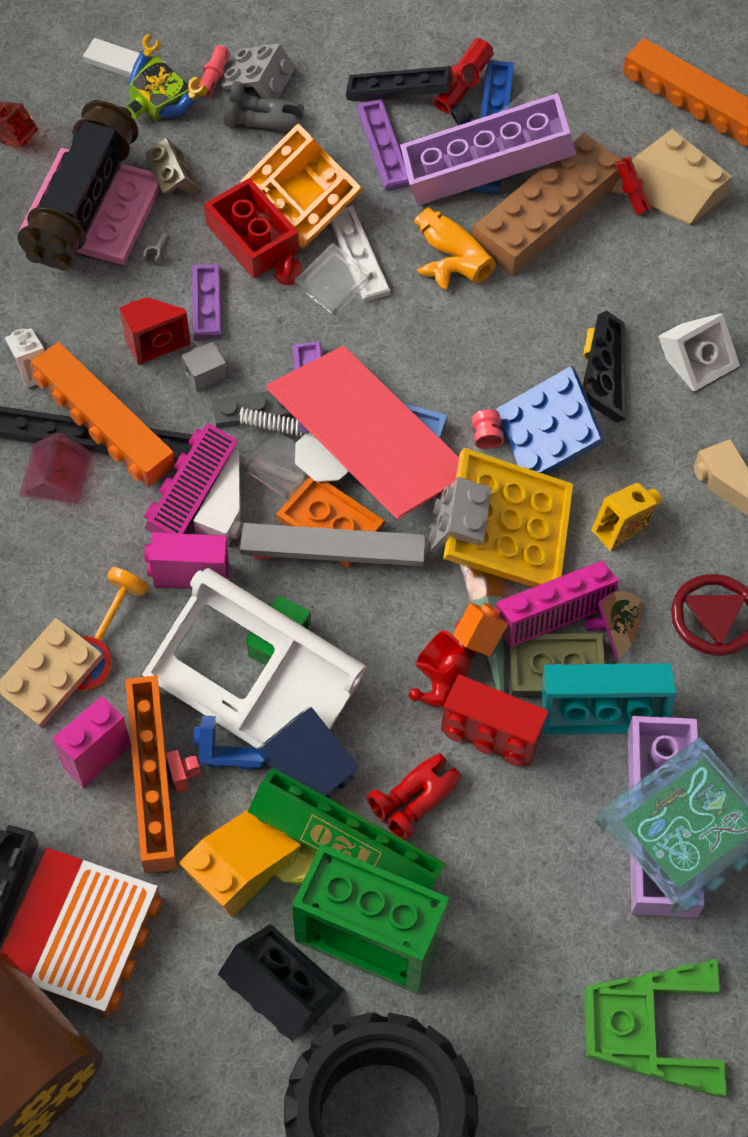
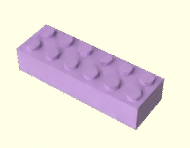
M558 93L400 145L409 184L418 206L576 155Z
M632 716L628 728L629 815L699 763L697 719ZM630 833L632 915L698 918L704 907L703 871L680 889L677 888Z

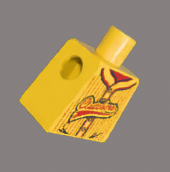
M634 483L606 497L591 529L592 532L610 551L648 525L656 506L662 503L660 493L653 488L647 491L641 484Z

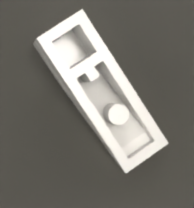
M234 449L193 520L195 534L227 536L228 546L232 539H238L243 528V523L241 522L239 451Z

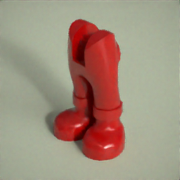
M441 753L428 758L415 767L398 786L390 790V794L386 795L380 790H373L366 796L367 802L374 814L382 822L388 819L387 826L391 832L405 841L413 836L414 821L418 822L428 811L446 798L462 777V774L456 768L450 769L440 779L435 775L447 761ZM420 790H424L414 801L410 802L405 807V810H403L402 812L398 811L395 814H393L399 807L403 806L408 801V799L411 798L414 794H416Z

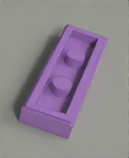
M220 264L192 265L193 339L222 338Z

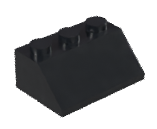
M271 924L235 945L217 974L227 983L229 988L240 994L251 1004L256 1012L262 1014L277 1028L279 1033L286 1036L292 1042L306 1033L345 990Z

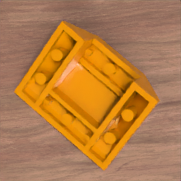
M299 123L240 181L243 182L251 178L296 228L299 234V245L303 249L363 190Z

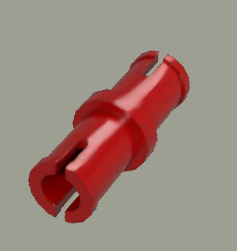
M632 157L621 159V163L617 161L615 166L624 184L622 189L624 193L628 194L634 208V213L636 215L646 212L645 208L650 210L652 206L643 189L644 181L642 178H639Z

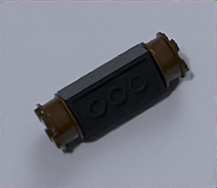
M92 100L84 105L81 112L82 119L78 120L73 126L72 145L69 151L63 154L58 173L55 172L53 174L50 188L47 194L42 195L39 207L33 208L27 216L28 225L23 227L18 233L19 245L26 252V257L31 262L41 263L62 271H66L76 263V251L85 245L86 235L121 167V162L129 156V144L134 143L139 135L137 123L132 118L131 112L125 107H119L115 104L99 100Z

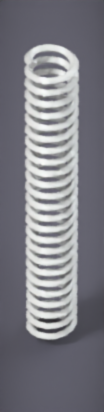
M243 407L240 410V423L244 424L245 422L246 426L248 424L253 426L254 424L256 428L259 424V428L263 426L266 429L268 426V430L276 431L277 429L278 433L282 429V433L286 431L287 435L290 431L291 435L295 433L298 436L300 433L298 420L295 421L294 418L290 422L289 417L286 419L283 416L281 419L279 415L276 420V414L272 417L270 413L267 417L266 412L262 418V411L258 415L256 410L253 415V409L249 412L247 408L245 413Z

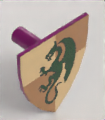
M616 591L605 596L598 603L602 617L588 618L585 622L586 628L589 631L607 629L616 659H620L632 646L638 633L642 616L643 600L627 591Z

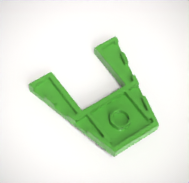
M711 959L708 962L694 965L692 963L678 966L676 969L662 972H650L628 979L627 977L586 986L584 989L586 1058L724 1098L727 1095L724 1060L657 1057L654 993L717 995L720 992L718 959Z

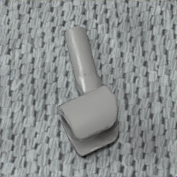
M167 233L162 234L155 246H148L144 250L143 254L146 262L151 255H156L154 258L155 265H159L162 262L161 251L169 238Z

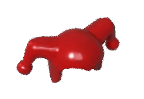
M458 621V622L455 624V629H456V627L458 626V624H459L460 621ZM441 630L424 647L415 662V666L432 681V692L422 693L420 689L412 688L408 694L409 698L413 702L421 701L436 708H443L458 674L467 676L471 667V659L475 656L476 651L466 648L452 634Z

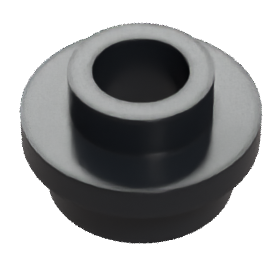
M460 102L455 103V107L450 110V113L457 125L471 122V119L474 117L468 105H462Z

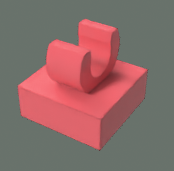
M178 749L165 753L176 793L188 790L186 778H194L201 775L197 756H190L181 761Z

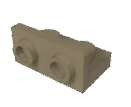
M164 138L145 153L163 193L168 195L178 188L179 191H186L193 197L202 192L184 152L169 139Z

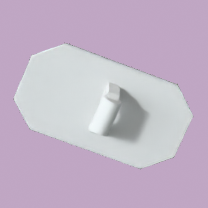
M307 432L296 442L295 465L315 482L339 481L349 472L310 432Z

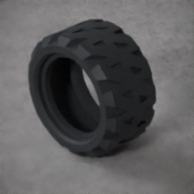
M366 1013L346 1018L345 1024L332 1025L311 1041V1047L299 1056L289 1076V1085L284 1097L286 1137H326L321 1125V1114L329 1093L347 1074L370 1065L394 1066L409 1072L422 1082L430 1092L437 1107L439 1116V1133L437 1137H475L478 1125V1097L475 1094L473 1077L461 1054L457 1056L452 1043L430 1025L426 1029L413 1017L395 1013H388L387 1017L377 1013Z

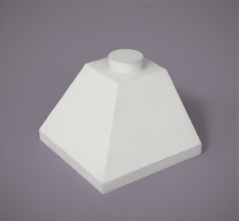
M716 314L682 323L658 336L666 360L692 391L702 388L740 366L723 314Z

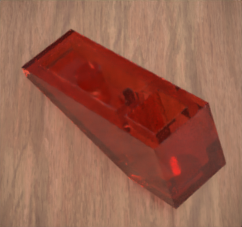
M0 101V143L17 147L27 145L32 140V136L39 130L22 103Z

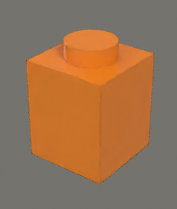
M470 602L453 636L466 648L491 657L508 624L499 616L500 611L492 605L483 603L481 607Z

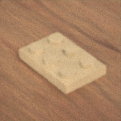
M55 618L0 679V695L42 728L101 662L104 656L59 619Z

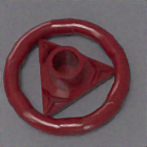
M720 574L700 575L685 582L675 594L671 606L672 623L680 638L691 648L703 654L713 656L736 654L748 647V628L743 636L728 644H722L743 603L745 602L748 607V588L740 581ZM718 585L738 595L689 594L703 586ZM684 602L716 644H711L690 632L684 622Z

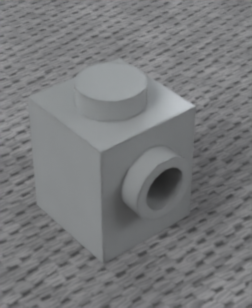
M213 342L197 346L192 351L182 355L183 370L196 391L227 378L226 367L229 366L227 356L223 350L218 351Z

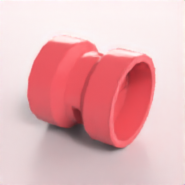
M482 410L472 416V425L474 430H476L474 442L477 448H498L504 443L503 432L499 429L502 421L498 411Z

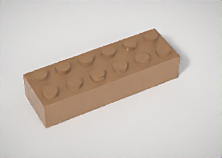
M585 132L573 142L576 155L546 164L473 225L472 236L495 260L496 264L512 277L606 197L620 179L615 163L617 161L621 163V159Z

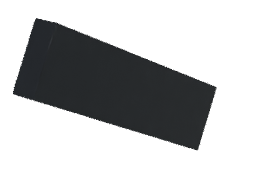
M451 66L349 75L346 97L347 100L358 101L450 93L453 70Z

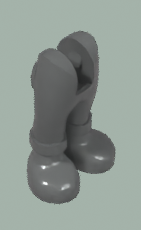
M233 81L230 101H227L225 108L224 125L227 127L245 125L247 128H265L289 133L298 123H301L300 119L303 116L304 106L278 98H259L256 96L250 98L245 94L244 85L239 81Z

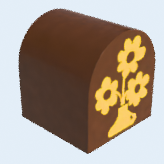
M0 953V1137H40L83 1094L97 1074L103 1056L7 954Z

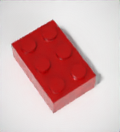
M251 178L244 180L204 203L206 225L253 279L275 267L276 263L286 258L287 254L294 256L299 253L298 231Z
M458 674L443 706L441 731L445 732V735L453 741L461 742L464 740L474 744V747L482 753L491 754L493 752L503 756L504 760L513 766H521L522 764L529 767L543 735L548 710Z

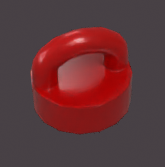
M287 254L286 258L279 260L275 265V278L283 285H294L303 276L302 265L297 259L293 258L292 254Z

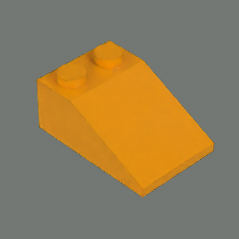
M248 810L203 838L179 862L185 872L231 918L302 848V845L297 840L289 838L284 832L269 824L262 823L255 816L248 813Z

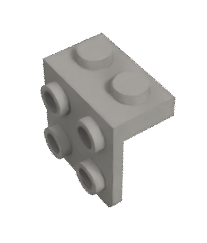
M281 44L243 48L236 53L235 59L230 68L225 72L220 86L223 90H229L232 87L233 81H239L244 87L253 86L261 98H279L296 66Z
M457 477L450 486H446L439 498H434L430 506L429 514L433 517L432 523L425 535V541L428 542L427 552L434 554L450 537L479 546L484 541L492 488L461 477Z

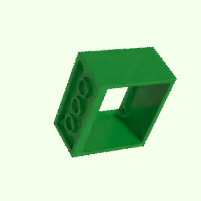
M320 844L292 904L295 942L418 995L444 935L450 897ZM435 903L437 904V907L433 908L431 907V904Z

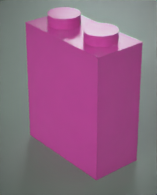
M152 532L151 544L145 545L144 558L145 562H148L147 575L153 578L154 587L192 589L193 587L190 586L194 575L199 570L203 572L207 568L228 580L230 561L227 536Z
M103 696L98 698L52 738L62 767L83 788L131 747L124 717Z

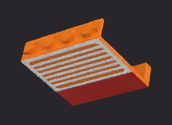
M47 847L1 947L0 953L7 954L39 989L99 1010L104 1018L109 1019L112 1010L117 1012L122 1003L124 992L120 990L125 979L130 980L135 972L137 961L134 960L138 948L143 949L150 934L147 926L151 917L156 918L158 916L163 899H160L159 889L156 885Z

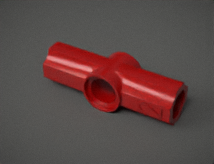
M481 38L474 39L459 62L451 66L453 78L450 93L435 94L432 98L433 105L446 114H451L450 110L455 107L454 104L462 100L470 87H474L479 83L481 71L494 55V48L489 42Z

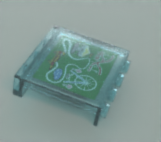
M701 737L697 738L601 809L595 822L603 832L608 829L612 831L673 903L671 909L673 915L682 908L685 912H688L701 901L700 894L707 889L714 892L725 883L727 879L724 876L733 869L738 873L748 865V790Z

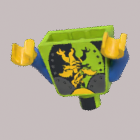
M147 34L142 40L145 50L140 51L131 71L128 84L130 87L129 97L132 101L125 108L131 112L133 119H137L143 113L153 121H158L161 118L182 117L196 102V96H205L208 88L202 85L197 90V86L202 81L200 78L194 77L187 84L157 55L152 57V52H158L162 45L160 40L157 39L155 45L149 47L152 35Z

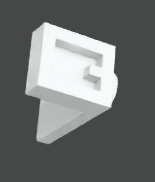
M32 329L15 330L10 336L5 337V340L16 360L23 383L26 388L37 385L32 378L34 371L31 361L42 354L44 348Z

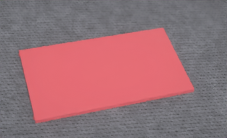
M344 345L268 383L266 389L396 519L403 517L438 496L446 486H450L456 479L459 457Z

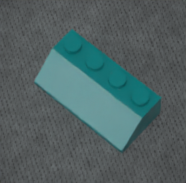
M671 663L544 665L542 708L548 710L543 735L628 734L632 716L671 718L676 696Z

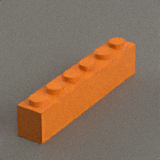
M645 38L626 55L623 74L628 79L640 83L653 94H659L669 100L672 105L683 108L696 119L705 121L718 132L725 133L737 140L740 145L748 147V97Z
M59 341L31 361L34 371L32 378L41 389L46 388L58 406H65L69 410L72 419L79 426L83 424L97 444L103 443L108 448V453L117 463L122 462L136 482L141 480L149 488L174 469L175 459L173 451Z
M158 676L125 679L142 866L145 874L178 870L168 763L165 754L166 742L161 690Z

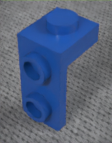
M203 715L200 727H195L194 746H199V764H207L212 768H221L225 765L239 766L245 770H253L264 766V759L257 752L256 748L215 746L216 716Z

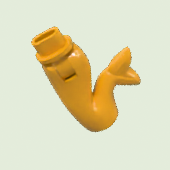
M430 207L426 208L415 218L414 222L420 227V233L425 236L427 242L436 250L452 256L424 265L417 269L419 274L426 277H435L437 284L444 290L448 289L450 275L453 272L462 274L476 284H479L492 274L496 266L495 260L462 226L444 216L442 212H435Z

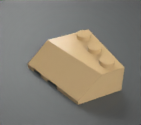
M673 129L632 160L639 178H642L644 181L643 189L651 206L659 209L660 213L687 225L694 223L727 197L732 176ZM621 177L613 187L612 192L628 196L622 189L624 184Z

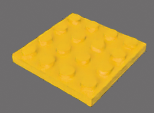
M464 448L460 452L456 478L461 477L492 488L484 541L479 546L450 537L446 541L443 559L530 587H536L561 577L573 484Z

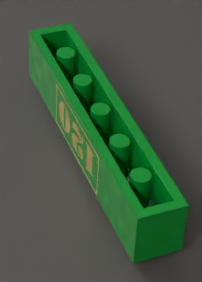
M273 767L260 783L247 811L262 823L277 828L289 838L298 840L311 847L315 852L318 851L320 844H323L431 890L445 865V862Z

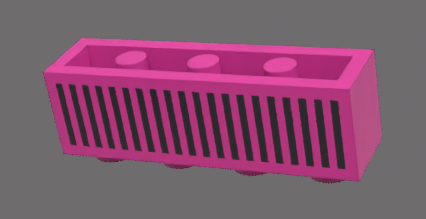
M208 422L202 431L197 428L188 442L192 446L188 455L182 452L173 467L178 470L174 478L167 477L161 486L159 493L163 496L159 503L152 502L147 509L144 518L148 519L144 529L151 533L184 534L238 440Z
M599 561L496 602V608L500 611L499 616L508 624L501 637L511 648L600 612L598 603L605 596L618 591L619 579L603 561Z

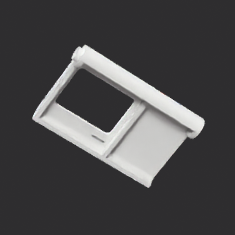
M210 568L205 569L203 572L199 570L190 583V586L193 587L191 598L142 675L144 677L157 675L160 687L205 716H216V723L255 748L259 747L308 707L314 709L330 730L360 683L367 667ZM205 606L213 607L266 640L275 648L271 659L244 699H239L178 660L175 656L178 647Z

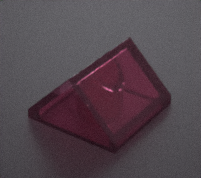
M59 432L35 442L20 489V496L78 504L92 454L91 451Z

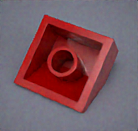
M147 297L131 301L119 307L125 341L138 365L191 345L185 308Z

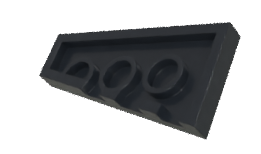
M606 310L597 316L583 381V389L591 407L611 420L620 422L626 419L625 323Z

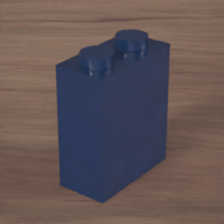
M312 707L301 711L256 748L257 752L271 769L272 767L329 799L328 793L335 787L342 789L355 778L352 773L359 768Z

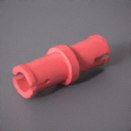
M221 45L214 48L210 61L203 68L202 81L196 88L198 90L202 85L207 86L208 92L205 95L206 97H212L218 80L223 78V69L231 55L230 51L228 52V49Z

